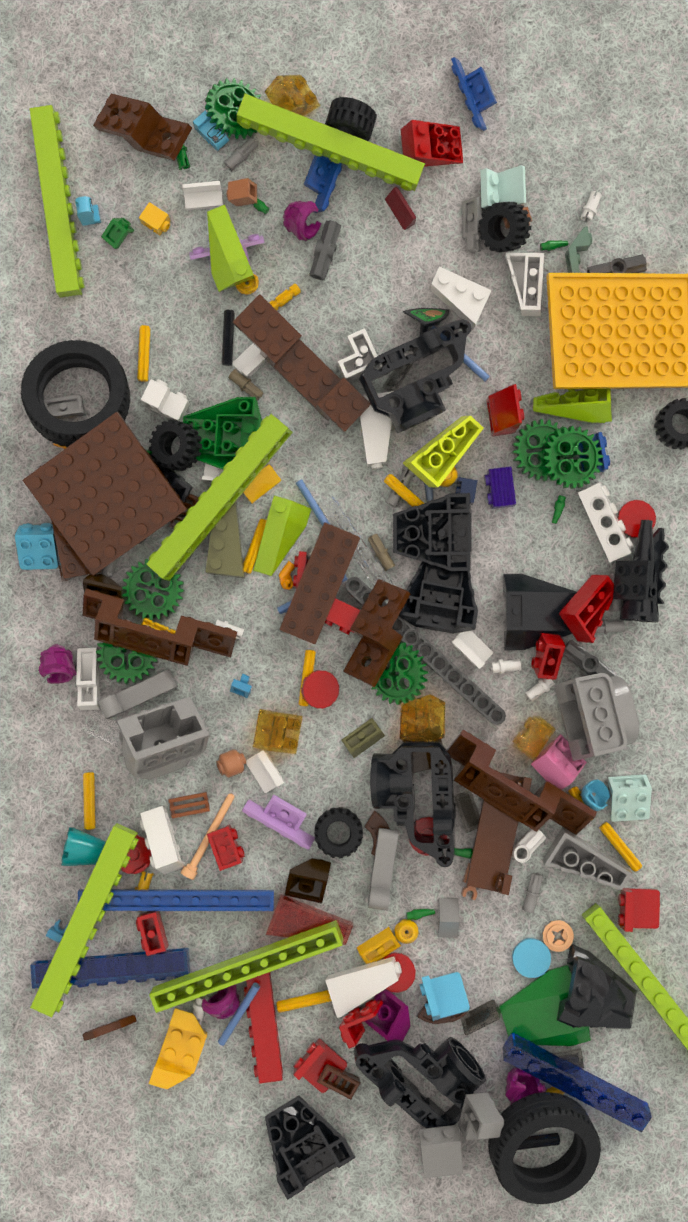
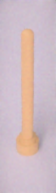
M233 794L227 795L207 833L218 829L234 800ZM207 833L191 862L184 866L180 872L189 879H195L198 873L197 865L210 844Z

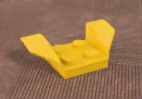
M178 1008L174 1009L149 1084L169 1089L189 1078L195 1072L208 1034L202 1029L193 1013Z

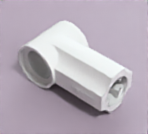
M530 829L514 844L511 857L521 863L527 862L531 854L546 839L545 835L540 830L536 832ZM519 848L524 849V854L521 857L516 855Z

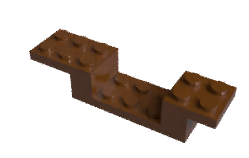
M261 294L232 322L260 350V354L293 388L327 421L331 419L343 432L371 405L344 377L340 379L300 340L302 335Z
M86 589L84 592L82 616L95 619L94 640L186 666L189 664L194 647L230 658L232 656L238 631L228 627H220L210 622L195 620L192 617L181 616L175 634H171L168 631L157 630L148 625L132 623L126 619L122 620L124 599L118 596L107 595L90 589Z
M465 730L460 732L447 749L451 758L461 764L453 781L536 832L551 819L577 835L596 816L597 812L548 781L533 794L498 771L490 768L489 765L496 749Z

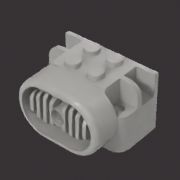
M598 673L574 678L554 686L573 761L621 751L626 745L632 744L637 740L639 720L631 690L623 678L619 676L610 677L606 673Z
M191 697L169 704H161L151 710H142L136 715L117 721L120 729L119 740L122 745L125 765L134 777L141 779H154L182 769L191 758L201 755L206 750L209 733Z

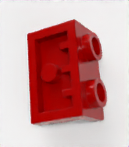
M229 824L226 827L207 833L220 871L243 862L245 853L242 846L237 844L238 833L235 827L232 828Z

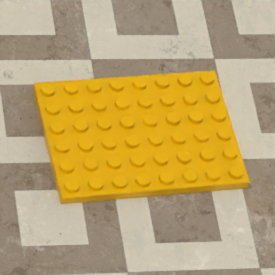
M548 273L546 275L553 389L688 388V274Z

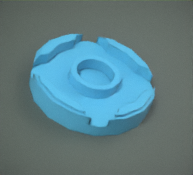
M527 938L515 946L512 953V961L516 970L522 976L538 978L549 969L551 953L541 940Z

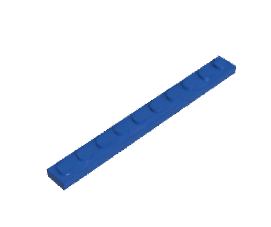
M84 889L78 890V902ZM112 889L111 892L114 893L113 898L109 904H105L103 909L104 911H274V890Z

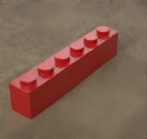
M268 972L246 980L247 986L244 987V995L246 996L253 983L260 985L258 992L246 1009L247 1018H251L252 1026H249L250 1038L254 1039L251 1051L252 1057H256L257 1065H254V1075L258 1077L259 1084L283 1081L271 974Z

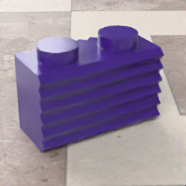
M512 468L488 469L487 474L484 475L485 486H489L490 492L487 493L488 505H491L492 509L515 506L516 498Z

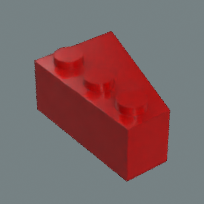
M591 575L559 613L578 642L594 643L596 639L594 635L597 628L601 627L603 623L601 619L604 612L609 610L613 601L614 583L608 575Z

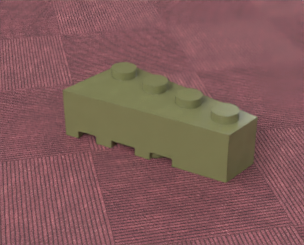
M237 502L231 506L211 530L205 571L207 574L245 578Z

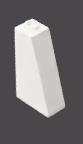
M391 392L378 393L377 395L378 397H383ZM389 399L390 406L394 408V400ZM370 405L359 417L367 467L380 469L386 464L392 421L389 417L375 412Z
M395 957L327 976L325 981L337 1018L347 1014L399 980L402 970L400 963L396 962Z

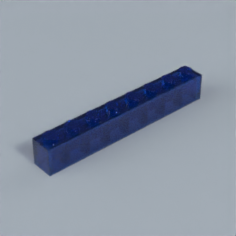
M189 948L167 949L164 952L146 956L145 951L86 956L80 959L78 963L81 965L76 977L72 976L70 983L81 988L87 987L92 983H97V986H104L108 982L115 981L116 984H125L128 980L145 982L147 979L155 978L156 981L166 980L167 977L173 976L176 979L190 973ZM52 960L34 961L30 965L32 989H39Z
M513 1032L502 1047L503 1061L641 1133L652 1118L647 1102Z

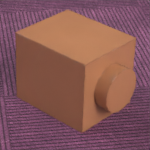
M249 178L228 182L226 193L228 201L235 206L257 203V184Z

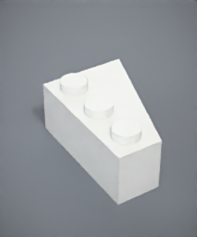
M506 253V260L521 315L541 316L544 253Z
M442 267L438 268L430 288L460 318L467 320L473 330L491 293L490 289Z
M160 806L140 813L142 818L140 826L146 832L145 844L147 849L151 850L150 862L152 867L165 875L186 866L185 862L181 861L179 844H176L175 832L167 809Z

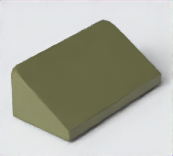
M371 718L341 741L353 758H355L385 737V735L373 718Z

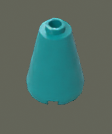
M69 827L61 866L96 865L106 841L76 828Z

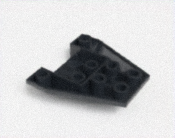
M503 574V593H505L506 597L504 651L526 650L535 647L537 640H540L541 633L560 635L561 638L572 634L559 613L577 593L576 591L524 574Z

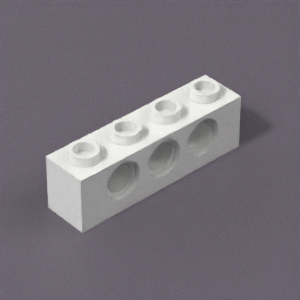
M598 483L578 492L609 562L632 553L634 545L630 537L626 538L624 531L626 527L623 521L618 520L616 516L618 510L614 502L610 503L608 499L610 493L607 486ZM597 499H601L604 502V507L601 510L595 508L594 504ZM605 516L612 519L610 527H605L602 523ZM612 534L619 535V544L615 545L611 542L610 537Z

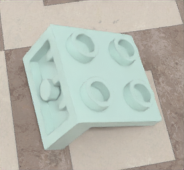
M520 165L500 173H496L488 168L480 170L482 208L486 209L488 206L499 202H517V205L526 203L525 166Z
M647 775L608 777V786L612 794L611 821L649 819L652 788Z

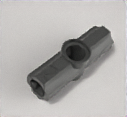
M326 220L320 240L318 239L315 247V257L309 276L318 280L325 281L330 262L333 261V254L336 252V243L341 225L335 221Z
M643 254L624 259L616 258L611 262L587 267V273H641L647 270V262ZM613 266L620 268V272H615Z
M572 639L565 645L563 655L579 666L582 671L587 672L589 675L606 673L610 677L617 676L615 672L600 662L596 656L591 655ZM588 658L593 661L591 669L585 666V661Z

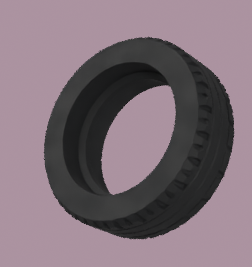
M84 340L62 341L43 349L27 366L21 381V399L34 428L47 440L60 446L69 447L116 412H119L125 421L130 408V389L127 377L118 359L106 348ZM83 367L102 374L109 386V399L103 409L93 417L83 421L68 422L53 417L46 409L43 400L44 390L50 380L60 372L70 368Z
M535 1093L515 1101L500 1114L503 1117L504 1126L500 1137L489 1138L488 1152L500 1184L510 1195L527 1203L550 1204L574 1195L591 1179L599 1163L601 1143L587 1112L577 1101L559 1093ZM561 1127L575 1133L568 1151L559 1160L550 1165L540 1168H526L513 1162L515 1153L521 1143L539 1130Z

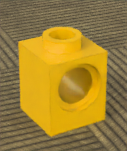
M150 202L139 216L141 224L150 230L154 229L153 232L159 236L162 232H167L171 225L169 215Z

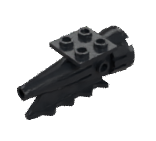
M641 520L633 560L616 561L613 599L623 600L620 620L659 622L658 604H665L660 598V592L666 587V583L662 579V573L667 568V563L663 560V554L669 549V545L665 541L664 528H658L653 534L652 520Z

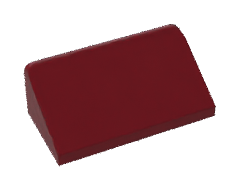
M394 187L385 198V201L403 230H406L415 224L416 216L398 187Z

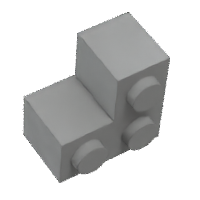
M488 1092L466 1094L458 1127L465 1140L500 1137L504 1120Z

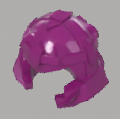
M312 201L291 202L284 211L283 225L299 241H307L317 234L321 226L319 221L308 226L306 224L307 217L314 211L318 212L319 209Z
M55 644L41 652V664L38 671L41 677L51 674L49 675L50 678H47L48 683L60 684L69 682L73 679V676L77 675L72 660L73 654L69 649L67 650L64 646Z
M237 985L218 990L216 994L210 997L208 1002L204 998L201 1006L203 1011L217 1019H226L235 1015L234 1013L240 1006Z
M528 1065L516 1066L506 1076L505 1096L510 1101V1105L525 1096L547 1091L545 1083H540L536 1070Z

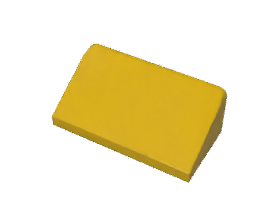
M268 464L243 493L251 503H254L282 480L271 465Z
M387 927L356 948L364 962L369 964L379 961L401 945L391 929Z

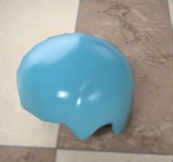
M598 779L584 785L581 791L583 803L595 811L604 809L607 806V800L611 797L607 786Z

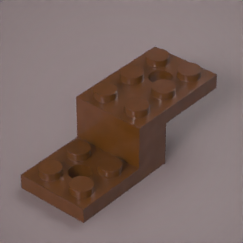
M112 93L107 98L93 125L99 131L123 137L137 151L175 161L192 130L188 123L162 117L148 102Z
M380 579L377 580L350 630L361 637V640L343 670L344 673L375 688L403 638L392 627L410 596L407 590ZM388 599L387 605L382 607V603ZM371 659V663L365 667L366 661Z

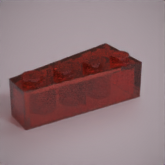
M281 894L266 935L291 937L337 920L343 936V945H346L353 928V922Z

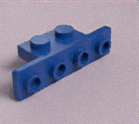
M456 57L451 58L453 63L451 68L455 76H458L460 80L458 86L467 98L465 104L469 111L473 113V124L476 128L485 131L487 128L481 112L497 103L486 73L480 67L465 75L461 62Z
M314 155L303 185L318 194L315 204L319 209L318 212H323L329 205V198L335 189V182L342 170V163L337 164L330 161L327 157Z

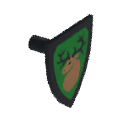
M415 308L405 310L403 313L421 323L420 335L428 331V327L439 325L441 321L449 316L450 309Z

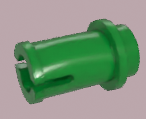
M184 144L176 157L179 170H182V167L183 169L191 167L186 153L187 147Z

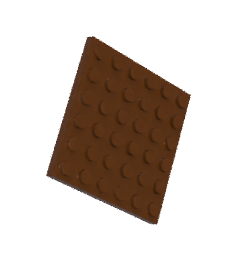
M119 412L111 415L22 480L92 576L188 509Z

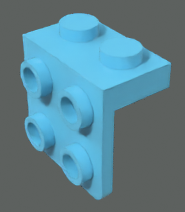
M27 523L19 526L15 533V542L20 568L22 570L56 569L58 567V557L52 525L50 523H43L41 525Z
M459 972L430 979L429 976L421 977L422 984H419L422 996L426 995L428 1003H425L427 1015H431L433 1021L469 1011V1002Z

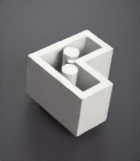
M365 328L347 336V343L353 355L338 361L340 373L348 382L359 378L367 364L377 357V353ZM380 365L373 366L374 370L380 369Z
M151 379L141 398L142 403L146 408L158 414L181 422L190 405L187 396L180 392L176 394L171 392L170 388L167 387L168 384L159 379L157 381Z

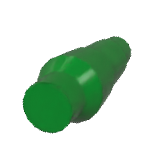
M257 199V203L252 204L259 212L264 214L269 212L270 208L259 199Z
M549 240L545 243H540V250L552 251L556 248L568 246L569 243L562 240Z
M561 495L558 496L554 505L555 511L552 519L554 524H557L565 507L566 497Z
M455 848L454 854L471 859L473 849Z
M413 909L411 912H406L407 920H418L425 916L434 915L435 909Z

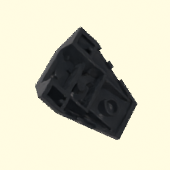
M422 562L407 588L410 596L399 617L415 627L455 634L475 630L478 608L475 603L470 571H449Z

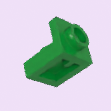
M112 218L101 237L114 249H118L128 233H133L134 229L125 218Z

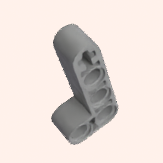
M170 669L119 693L107 696L99 700L98 703L105 718L110 719L178 686Z
M379 828L368 908L388 911L398 830Z

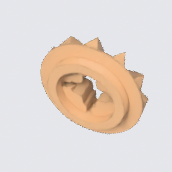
M561 920L551 921L545 926L542 933L545 945L555 952L568 949L574 939L572 928ZM562 930L561 936L564 941L562 939L554 940L555 936L552 931L558 933Z

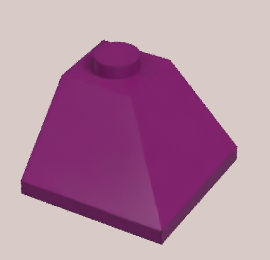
M384 989L373 998L376 1001L382 999L383 1005L375 1017L364 1022L387 1041L394 1039L403 1041L411 1027L408 1005L390 991Z

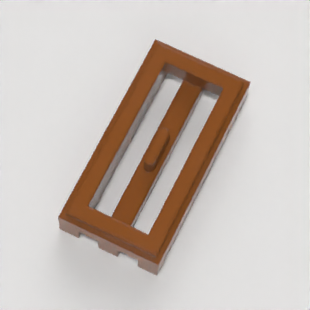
M207 792L168 799L172 818L210 811ZM204 797L202 801L174 806V802ZM203 804H205L206 807L191 811L175 813V810Z

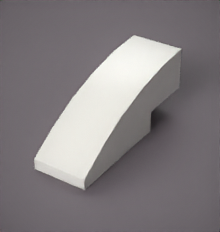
M97 648L77 649V706L80 710L100 709L98 703L100 692L99 667L96 660L98 658Z

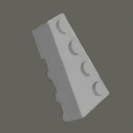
M563 827L543 858L545 866L554 867L567 873L570 872L582 878L595 880L598 883L620 890L624 888L632 875L629 867Z

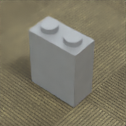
M458 1125L419 1129L424 1179L463 1174L461 1139Z

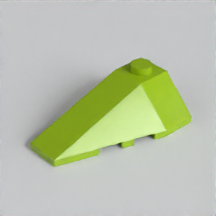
M222 205L207 211L211 274L218 291L221 292L253 279L254 274L226 206Z
M568 389L564 395L553 392L533 398V411L590 423L612 422L611 389H583L579 391Z
M274 495L253 571L269 576L273 575L306 528L311 508Z

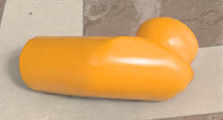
M290 561L286 563L279 573L280 584L283 589L287 590L293 588L291 573L295 567Z

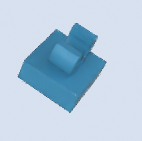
M242 674L240 681L234 679L230 692L248 699L252 688L251 685H248L250 676Z
M60 919L46 934V937L60 943L67 926L65 929L60 928Z

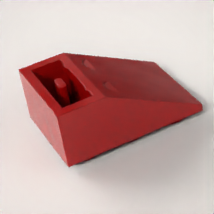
M411 120L400 129L403 155L425 163L424 167L463 163L460 126Z
M516 384L491 394L486 399L492 437L514 434L525 418L524 410L520 409L519 401L522 400L520 389L517 390Z

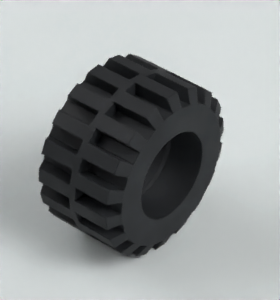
M349 97L335 98L331 102L325 125L369 141L377 114L372 107L360 100Z
M499 202L486 208L487 212L482 213L483 219L479 220L481 228H478V230L482 234L480 236L481 241H485L484 245L490 247L489 250L499 253L514 251L521 248V245L527 242L525 239L530 237L528 231L531 230L532 226H529L531 218L527 217L528 211L523 210L524 206L521 204L517 205V202ZM503 217L508 220L510 225L507 237L502 234L500 229Z
M686 398L675 399L659 411L655 419L657 422L654 424V428L658 429L655 431L656 436H661L659 441H665L666 447L671 445L672 449L675 450L688 447V433H679L672 425V418L675 414H681L688 419V401H686Z
M177 420L161 422L162 426L157 425L155 427L156 431L151 433L153 435L152 439H149V443H151L149 451H152L151 457L155 459L154 462L164 468L176 471H184L186 468H191L192 463L196 464L198 461L196 459L197 456L201 455L199 449H202V444L199 443L201 436H198V431L193 429V426ZM179 437L180 446L173 455L171 445L174 439Z
M343 807L330 808V810H326L318 818L314 830L315 842H317L318 848L325 855L328 854L332 858L339 857V859L344 856L348 857L351 853H355L362 843L363 828L361 821L349 809H343ZM337 821L346 823L350 828L348 840L341 844L333 843L327 835V829L330 824Z

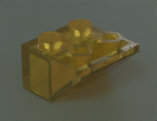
M302 75L277 76L264 91L273 105L302 116L321 106Z
M429 694L409 701L406 704H401V740L435 741L445 738V702Z
M259 709L253 747L266 751L296 754L303 716Z
M536 715L528 717L523 725L526 728L522 733L518 732L512 741L515 743L513 745L515 749L533 761L556 730L542 717Z

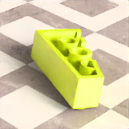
M471 415L461 416L406 459L403 464L428 487L438 488L484 427Z

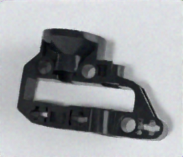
M461 319L438 329H431L418 338L382 353L371 360L360 375L359 380L373 410L389 417L397 434L446 411L438 393L445 391V389L453 384L449 375L457 370L464 361L466 337L471 332V324L467 320ZM456 329H462V331L454 334ZM441 333L447 337V341L441 339ZM444 348H448L453 359L451 366L383 397H378L372 381L389 374L399 367L403 368ZM407 351L413 352V354L404 355ZM382 364V367L379 370H374L373 366H379ZM423 384H427L429 386V392H426L423 389ZM389 399L395 400L396 408L390 406Z
M405 741L392 754L374 753L370 772V791L373 808L394 809V822H396L397 826L406 827L412 845L435 858L441 867H449L453 863L455 853L456 819L453 767L450 754L439 741ZM413 752H429L431 754L434 836L420 835L416 829V822H414ZM403 759L407 764L401 765L398 763V760ZM439 760H443V769H441V762ZM441 794H444V800L446 802H442ZM400 797H406L409 801L402 802ZM440 835H447L449 838L442 839ZM444 849H447V850H446V856H447V857H445L444 854H443V850H444Z
M453 1037L446 1039L435 1051L426 1043H419L414 1048L396 1039L372 1045L360 1043L355 1046L353 1051L357 1068L379 1088L383 1101L390 1107L396 1103L425 1128L455 1125L460 1119L466 1094H473L474 1091L486 1082L484 1071L477 1060ZM394 1056L403 1057L429 1080L442 1095L449 1098L454 1105L444 1112L429 1097L426 1098L418 1091V1088L402 1074L401 1068L399 1069L392 1058Z

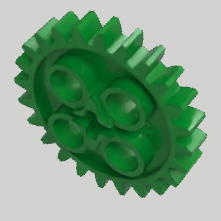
M227 78L224 83L219 80L217 85L213 84L212 89H209L205 99V109L208 110L206 116L211 117L210 123H216L215 130L218 128L222 129L221 134L228 132V138L234 134L236 139H238L239 135L245 139L247 134L252 137L253 133L258 131L252 128H243L237 123L239 107L244 94L260 99L261 94L255 95L256 88L250 90L249 83L244 86L243 80H241L238 84L235 78H233L231 83Z
M540 419L537 424L534 420L531 422V426L526 424L524 425L525 430H519L521 436L516 435L514 437L518 442L512 444L513 447L517 448V450L512 451V454L517 455L513 461H519L516 468L523 467L524 469L521 474L528 472L529 479L534 475L535 481H538L540 477H542L543 482L547 481L548 477L551 478L552 474H545L549 470L548 467L542 468L546 461L541 460V458L545 457L546 454H543L542 451L527 453L526 450H537L541 447L547 449L548 447L544 443L548 441V436H555L554 431L556 430L561 431V428H557L558 422L551 425V420L549 419L544 424L543 419ZM530 437L536 439V446H532L529 443ZM561 443L560 450L564 453L565 446ZM531 456H535L538 459L537 465L531 463ZM557 456L556 458L557 460H564L574 456ZM564 463L561 464V470L563 472H565L566 470Z
M569 426L568 429L563 427L561 431H554L555 436H549L551 442L547 441L544 443L548 448L542 450L546 454L545 457L541 458V460L546 461L542 468L548 467L549 469L545 474H552L550 481L557 479L556 485L558 486L563 483V488H568L570 485L571 489H575L576 485L578 488H581L583 483L585 485L590 484L589 479L593 480L596 478L593 473H600V470L596 467L603 464L598 461L599 458L603 457V455L598 454L602 447H596L599 440L593 441L594 434L587 436L588 430L586 429L581 432L580 426L576 427V429H574V426ZM561 443L565 446L564 453L560 450ZM579 443L583 445V452L578 449ZM569 455H571V456L587 455V456H588L587 459H582V458L575 459V460H573V459L557 460V459H556L557 456H562V457H564V456H569ZM580 462L584 465L583 472L579 469ZM562 463L566 466L565 472L561 470Z
M145 559L144 565L138 561L139 567L131 566L134 572H126L129 579H123L127 583V586L122 587V589L127 590V593L123 594V597H128L125 604H132L129 610L133 611L136 609V616L142 613V619L149 615L150 620H153L156 615L158 620H161V614L169 617V610L173 613L175 612L174 605L180 607L177 600H183V597L179 596V593L185 592V590L179 587L184 584L183 581H178L181 574L174 575L170 580V585L167 588H162V578L147 565L149 560ZM150 572L151 580L144 582L142 579L143 575ZM141 583L153 587L155 584V588L169 592V595L157 592L151 594L150 590L138 587L137 584ZM143 590L146 594L145 599L139 601L137 593ZM158 596H162L164 603L158 607L155 605V599Z
M104 642L97 643L101 650H97L96 653L101 655V657L96 660L103 662L99 668H106L104 675L107 676L111 673L109 679L114 680L117 677V683L119 684L122 679H124L126 685H128L129 679L134 684H136V678L143 681L142 675L150 676L148 670H155L152 663H158L154 656L130 650L132 653L128 654L129 669L126 670L127 657L124 653L127 652V649L122 647L116 648L114 645ZM117 658H121L122 664L118 667H114V660ZM139 658L142 660L140 666L133 667L132 663L135 659Z
M405 642L398 645L389 661L390 668L386 666L375 688H371L372 690H378L376 696L383 695V701L389 698V704L396 702V705L402 702L406 704L409 700H415V696L421 695L419 690L425 689L422 683L428 681L423 677V675L428 674V671L423 670V667L427 666V664H421V660L424 657L417 656L419 650L412 652V645L406 648ZM404 659L408 661V668L403 664ZM387 678L391 681V687L387 685ZM405 678L409 681V687L404 683Z

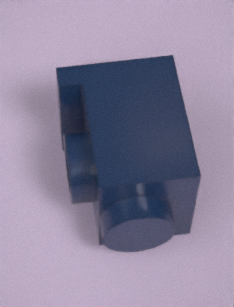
M459 477L457 484H460V486H456L455 493H470L471 505H473L478 480Z

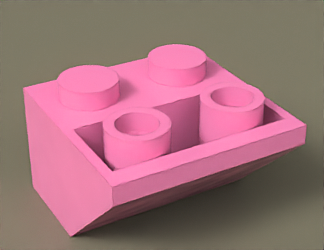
M560 734L537 755L531 765L546 781L562 790L575 780L587 762L584 759L573 761L569 743Z

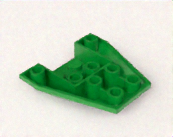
M236 397L183 416V423L193 426V429L198 431V436H201V441L199 442L202 444V449H199L201 455L197 456L196 459L222 470L228 462L235 458L237 450L242 446L244 447L251 433L257 431L262 422L256 397Z
M568 965L548 970L545 974L499 1005L511 1045L575 1046L591 1041L589 1027L582 1026L576 1028L557 1021L559 1003L561 1000L568 998L572 975Z

